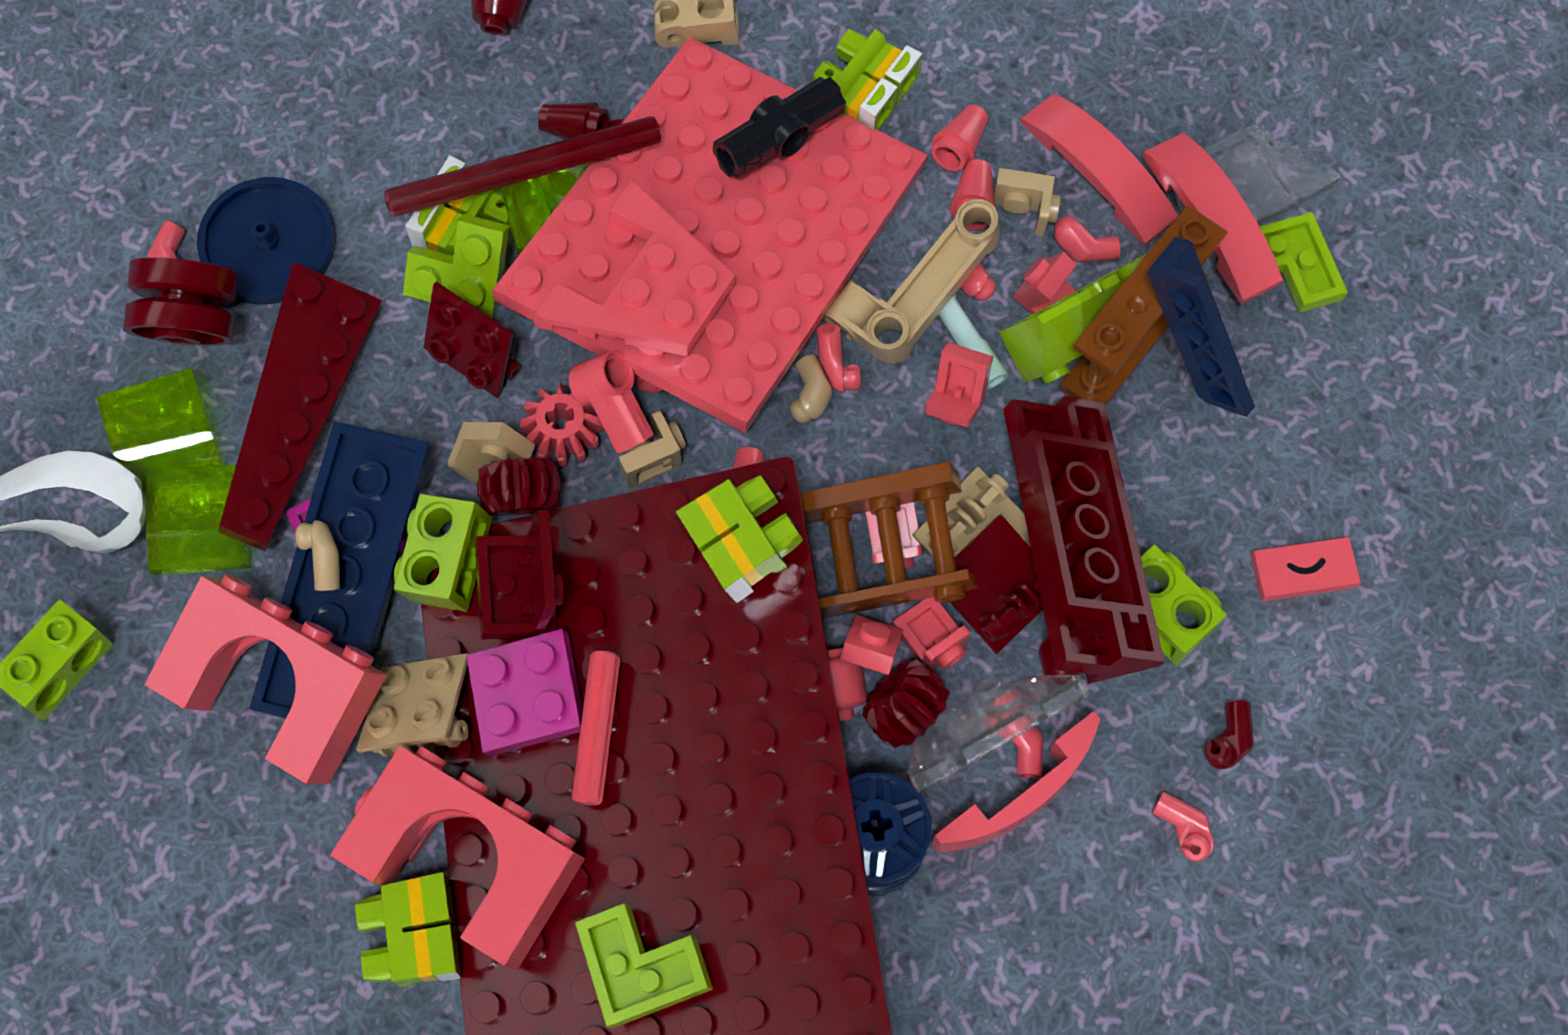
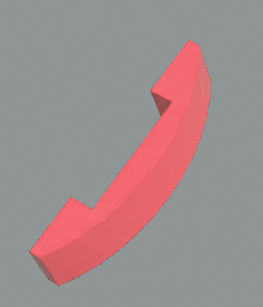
M1052 94L1020 119V122L1050 152L1056 148L1115 207L1113 215L1144 246L1167 229L1178 217L1164 192L1138 159L1106 127L1077 105L1063 97Z
M1181 133L1143 152L1142 157L1166 192L1174 189L1185 207L1187 205L1191 206L1228 231L1226 237L1214 250L1219 257L1216 268L1240 304L1281 285L1283 279L1278 265L1256 219L1227 175L1199 144L1185 133Z
M1093 711L1058 738L1052 745L1049 753L1059 765L988 820L976 804H974L934 836L931 843L937 853L971 848L1003 836L1035 816L1055 798L1073 776L1091 746L1101 718Z

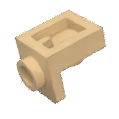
M999 168L994 190L995 205H1000L1007 212L1014 214H1024L1029 210L1038 211L1034 236L1044 237L1047 223H1056L1061 195L1052 194L1055 176Z
M661 411L651 414L653 430L658 440L654 442L646 440L618 457L621 473L629 489L682 466L680 450L686 448L684 438L676 422L673 421L667 424Z
M463 422L449 457L448 467L477 485L478 469L483 465L490 464L492 461H504L505 459H530L535 444L504 422Z

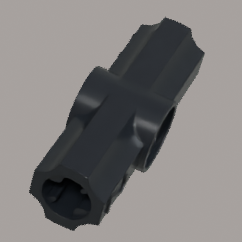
M820 77L783 100L778 95L766 98L754 109L747 122L713 142L712 152L718 161L720 169L728 177L735 176L739 178L776 154L781 158H788L794 155L804 146L810 133L844 113L846 101L842 96L840 86L831 77L826 79Z

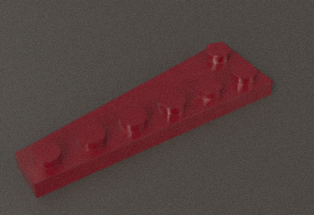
M293 263L218 533L266 552L380 309L381 299L300 264Z

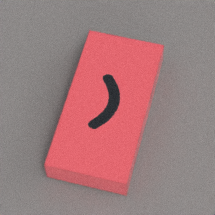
M1349 537L1256 550L1250 555L1261 602L1357 588L1361 584Z

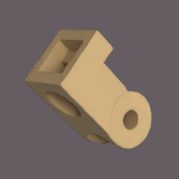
M657 0L653 6L655 41L662 47L683 46L688 38H693L702 43L721 41L722 46L740 45L738 9L735 0Z

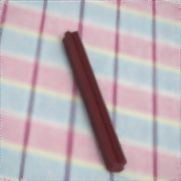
M649 116L389 188L384 191V199L391 216L396 217L655 145L661 141V132L656 118Z

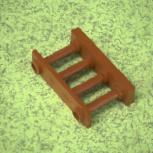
M1187 205L1074 343L1073 349L1082 354L1083 357L1061 382L1059 390L1070 397L1103 402L1107 405L1169 328L1147 271L1175 237L1192 241L1202 266L1226 237L1228 231Z
M950 461L801 492L806 524L823 521L824 525L829 526L839 595L819 598L822 619L935 597L936 602H952L965 598V591L978 589L977 578L968 569L956 571L945 502L949 500V495L961 493L962 489L959 473ZM919 501L920 505H924L926 508L936 575L907 581L896 512L901 510L900 505ZM871 511L872 515L877 516L887 585L858 591L848 522L852 521V515Z

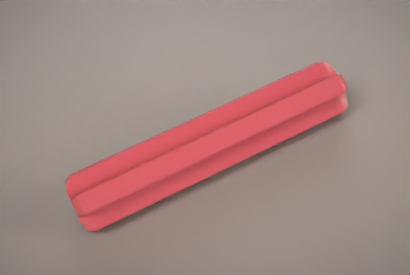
M593 651L589 659L572 790L573 801L582 805H600L603 801L620 667L619 656L610 651Z

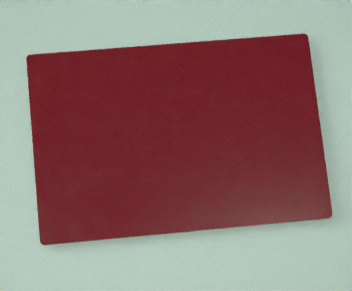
M781 457L548 511L550 525H558L559 554L558 556H552L554 574L562 575L563 603L562 605H556L555 620L549 621L544 633L563 629L569 633L582 708L591 653L593 651H610L620 658L603 801L600 805L591 806L578 804L572 799L580 732L494 756L484 754L482 752L467 665L454 715L458 720L466 722L468 737L466 740L461 741L457 747H437L436 745V755L447 761L442 771L457 781L461 774L465 772L490 788L485 798L501 807L507 798L532 813L533 816L528 822L529 825L545 833L549 825H552L575 839L577 842L572 851L585 858L518 970L503 966L460 938L495 879L498 855L494 839L486 826L478 819L456 817L443 821L455 918L454 929L457 934L459 963L462 973L460 988L465 1035H893L796 464L789 457ZM761 475L778 500L777 504L756 517L761 527H765L786 513L804 541L782 558L787 566L786 569L777 573L771 572L751 586L754 592L736 603L720 584L676 511L728 479L737 488L744 482ZM535 514L491 524L488 536L528 535ZM439 567L430 572L426 585L431 584L438 577ZM477 578L468 612L421 604L427 660L465 653L469 655L526 639L481 640ZM625 903L631 906L645 953L689 935L696 937L713 990L618 1027L609 1028L605 1024L575 922Z

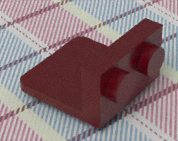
M548 510L536 511L528 535L476 537L475 558L481 640L530 638L544 634L549 621L555 620L556 605H562L563 579L561 574H554L552 556H558L560 538L558 525H550Z

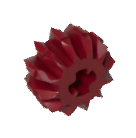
M505 459L504 461H492L490 464H485L478 469V481L476 482L477 497L480 499L481 508L489 515H532L537 510L549 511L559 506L561 482L557 473V466L548 459Z
M918 659L903 662L893 672L890 671L889 675H886L881 682L876 684L874 692L867 697V705L864 707L862 716L883 742L887 741L894 748L902 745L908 746L918 736H925L927 729L931 725L937 724L936 719L938 715L946 709L947 704L945 702L948 700L950 691L943 684V680L928 665L925 666Z

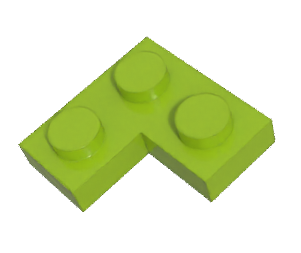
M1313 212L1259 226L1273 253L1280 273H1283L1299 313L1344 300L1348 291Z
M463 214L457 222L454 255L414 245L407 252L403 295L431 302L433 284L437 281L490 318H493L499 308V303L493 300V288L503 276L510 226Z
M625 903L575 922L606 1027H618L713 990L697 938L692 935L645 953L631 906Z

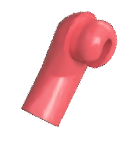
M1072 216L1062 217L1055 224L1054 236L1056 242L1074 261L1081 263L1120 258L1118 236L1094 238Z

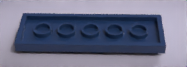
M336 421L333 423L304 523L313 524L314 520H318L329 526L339 554L341 588L328 591L315 590L312 549L302 550L297 546L280 603L293 610L290 618L303 625L305 621H309L330 631L333 634L330 642L342 649L346 645H350L368 653L372 657L374 656L395 582V565L403 554L408 536V518L411 511L416 508L433 447L428 442ZM269 640L249 709L286 719L295 696L294 670L284 651Z

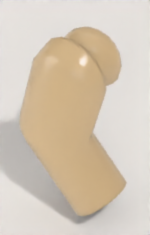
M814 354L801 358L795 364L804 388L799 394V399L792 401L790 412L793 418L801 424L810 422L812 418H820L824 414L833 394L829 380L817 356Z
M314 520L313 524H299L295 533L296 544L302 550L312 549L315 590L328 591L340 589L339 554L329 526L318 520Z

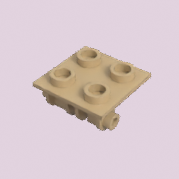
M978 466L962 481V492L949 495V500L945 502L954 557L1000 514L1003 515L1031 548L1025 515L1005 494V491L1009 488L1008 483L998 474H994L989 478ZM926 520L912 536L933 557L928 521Z
M468 653L381 667L380 671L387 674L367 712L356 748L357 752L373 751L383 757H390L394 755L399 746L412 753H416L420 746L430 751L434 748L435 744L437 747L448 746L452 748L459 746L461 741L466 740L468 737V726L464 720H458L454 713L468 665L466 657Z

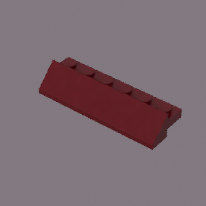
M1064 396L1055 406L1012 399L1003 411L1055 670L1085 673L1087 683L1090 684L1159 667L1165 661L1105 403Z

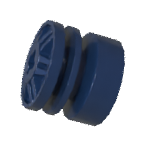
M866 772L850 778L869 895L884 896L902 889L917 874L931 842L932 818L924 798L909 782L889 773ZM877 820L879 828H888L885 830L881 841H874L872 833H863L867 830L869 821Z

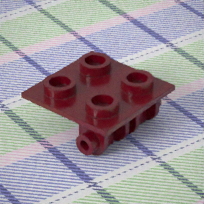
M436 281L432 289L423 348L437 362L446 363L464 375L472 386L484 389L498 399L502 392L504 377L513 380L521 369V364L516 362L517 356L510 352L513 333Z
M1002 514L997 516L954 557L956 571L968 569L977 578L978 589L965 591V598L950 602L995 654H998L1043 610L1032 550Z

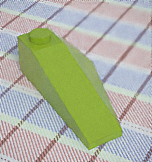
M1148 253L999 332L1024 383L1041 377L1044 384H1047L1070 372L1067 363L1082 356V354L1073 349L1074 343Z

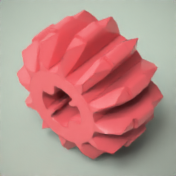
M561 382L556 388V394L553 395L540 388L538 395L541 403L526 401L524 408L528 417L520 421L522 433L527 434L526 439L535 444L533 451L538 450L539 459L550 460L556 454L558 465L564 468L568 462L567 455L573 453L576 460L583 463L586 459L583 446L589 449H597L599 439L596 433L602 432L604 429L598 416H596L592 405L580 403L572 393L568 395L565 385ZM559 420H568L565 422L564 429H555L559 425Z

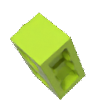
M420 494L416 509L411 511L408 518V539L403 556L398 559L395 565L394 590L413 603L468 612L477 578L475 540L477 536H488L493 517L475 502ZM452 520L450 530L445 535L439 537L441 527L446 522ZM439 567L438 577L431 584L426 585L430 572Z
M1154 544L1141 556L1145 577L1155 579L1162 588L1161 593L1154 594L1149 592L1162 652L1178 666L1220 626L1227 614L1222 610L1220 600L1211 590L1203 586L1199 588L1186 575L1184 565L1176 556L1170 552L1163 553ZM1186 612L1191 614L1196 619L1198 628L1187 629L1181 626L1176 619V613Z
M59 599L0 663V688L44 722L112 647L113 643L97 628Z

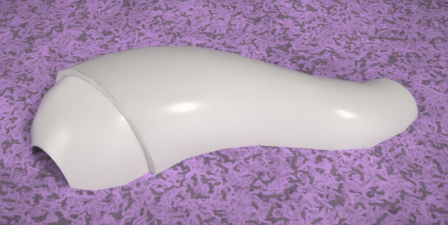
M63 451L42 456L0 476V501L38 489L65 486L93 492L105 499L111 500L129 513L120 525L100 538L85 527L61 520L36 519L0 526V532L8 530L37 531L52 535L70 547H79L90 552L109 553L130 544L138 536L146 521V499L142 494V481L117 461L93 452Z

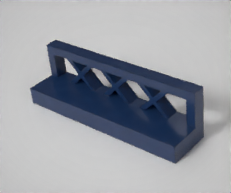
M1175 237L1147 271V274L1198 397L1206 403L1247 417L1255 405L1192 241Z

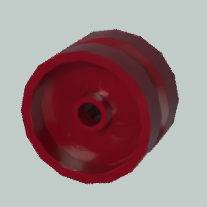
M160 257L133 259L129 263L127 288L143 298L126 304L123 331L141 338L175 344H230L233 341L235 317L219 306L228 305L237 299L239 275L233 270L199 261Z

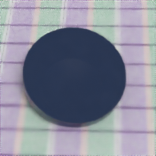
M279 177L251 179L226 190L207 209L197 234V251L200 262L218 265L236 272L239 275L236 300L256 305L282 302L290 270L294 262L324 275L333 259L336 245L334 224L323 201L308 187L296 181Z

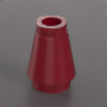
M596 102L543 104L538 115L540 131L548 132L565 140L609 128L610 123L608 110L599 108Z

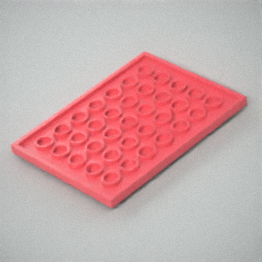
M688 38L623 121V123L649 116L655 117L660 128L661 141L655 145L591 162L493 288V300L534 321L535 312L556 283L599 304H603L647 242L609 222V210L631 181L637 183L735 274L734 287L687 356L625 345V339L598 334L595 339L577 336V330L553 326L552 331L598 356L613 350L623 353V356L618 355V357L626 366H631L634 370V375L746 433L926 164L928 155L877 129L872 130L855 118L842 113L810 133L804 146L794 155L788 158H781L776 154L739 178L735 176L728 177L720 169L718 161L712 152L713 142L747 122L754 109L766 98L778 95L783 100L798 90L702 42Z

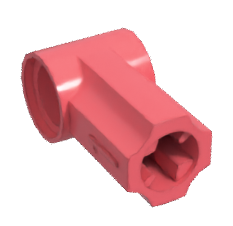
M613 350L575 364L570 369L568 378L572 394L580 403L592 405L618 454L645 442L654 433L631 390L634 384V370L631 366H626L618 357V355L623 356V353Z

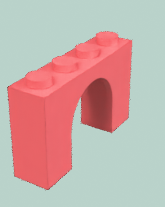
M224 574L222 580L201 576L144 685L183 709L210 711L238 658L251 646L265 640L272 641L284 651L290 660L294 670L296 688L292 707L265 759L305 784H330L387 674L371 666L374 658L368 653L350 645H346L342 649L330 642L333 634L327 629L309 621H305L302 625L291 619L290 615L293 610L286 605L268 597L261 601L250 595L253 587L247 582L229 574Z
M399 746L330 856L372 883L380 886L391 884L420 838L430 828L444 820L456 817H470L480 820L491 833L496 845L498 855L497 872L490 890L460 938L503 966L518 970L585 858L572 851L577 841L552 825L548 826L545 833L529 825L528 822L533 814L507 798L501 807L485 798L490 788L465 772L461 774L457 781L442 771L447 761L424 747L420 746L416 754H413Z

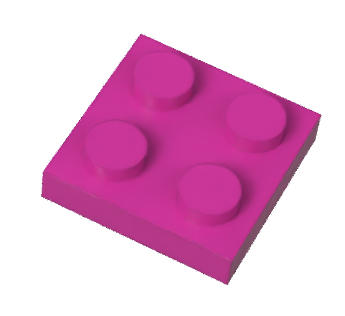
M558 629L466 655L482 752L484 754L494 756L580 732L583 708L569 633L565 630Z

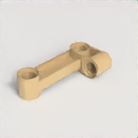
M972 199L965 202L958 209L956 218L888 302H885L883 299L878 300L850 280L838 294L823 319L826 323L839 325L847 333L846 338L848 340L856 342L879 360L893 364L904 361L909 357L914 344L984 257L997 247L1000 241V228L996 208L990 202L983 199ZM975 222H984L989 225V228L980 234H973L966 230L969 225ZM892 329L902 333L900 339L895 343L884 344L878 341L880 335L887 330Z

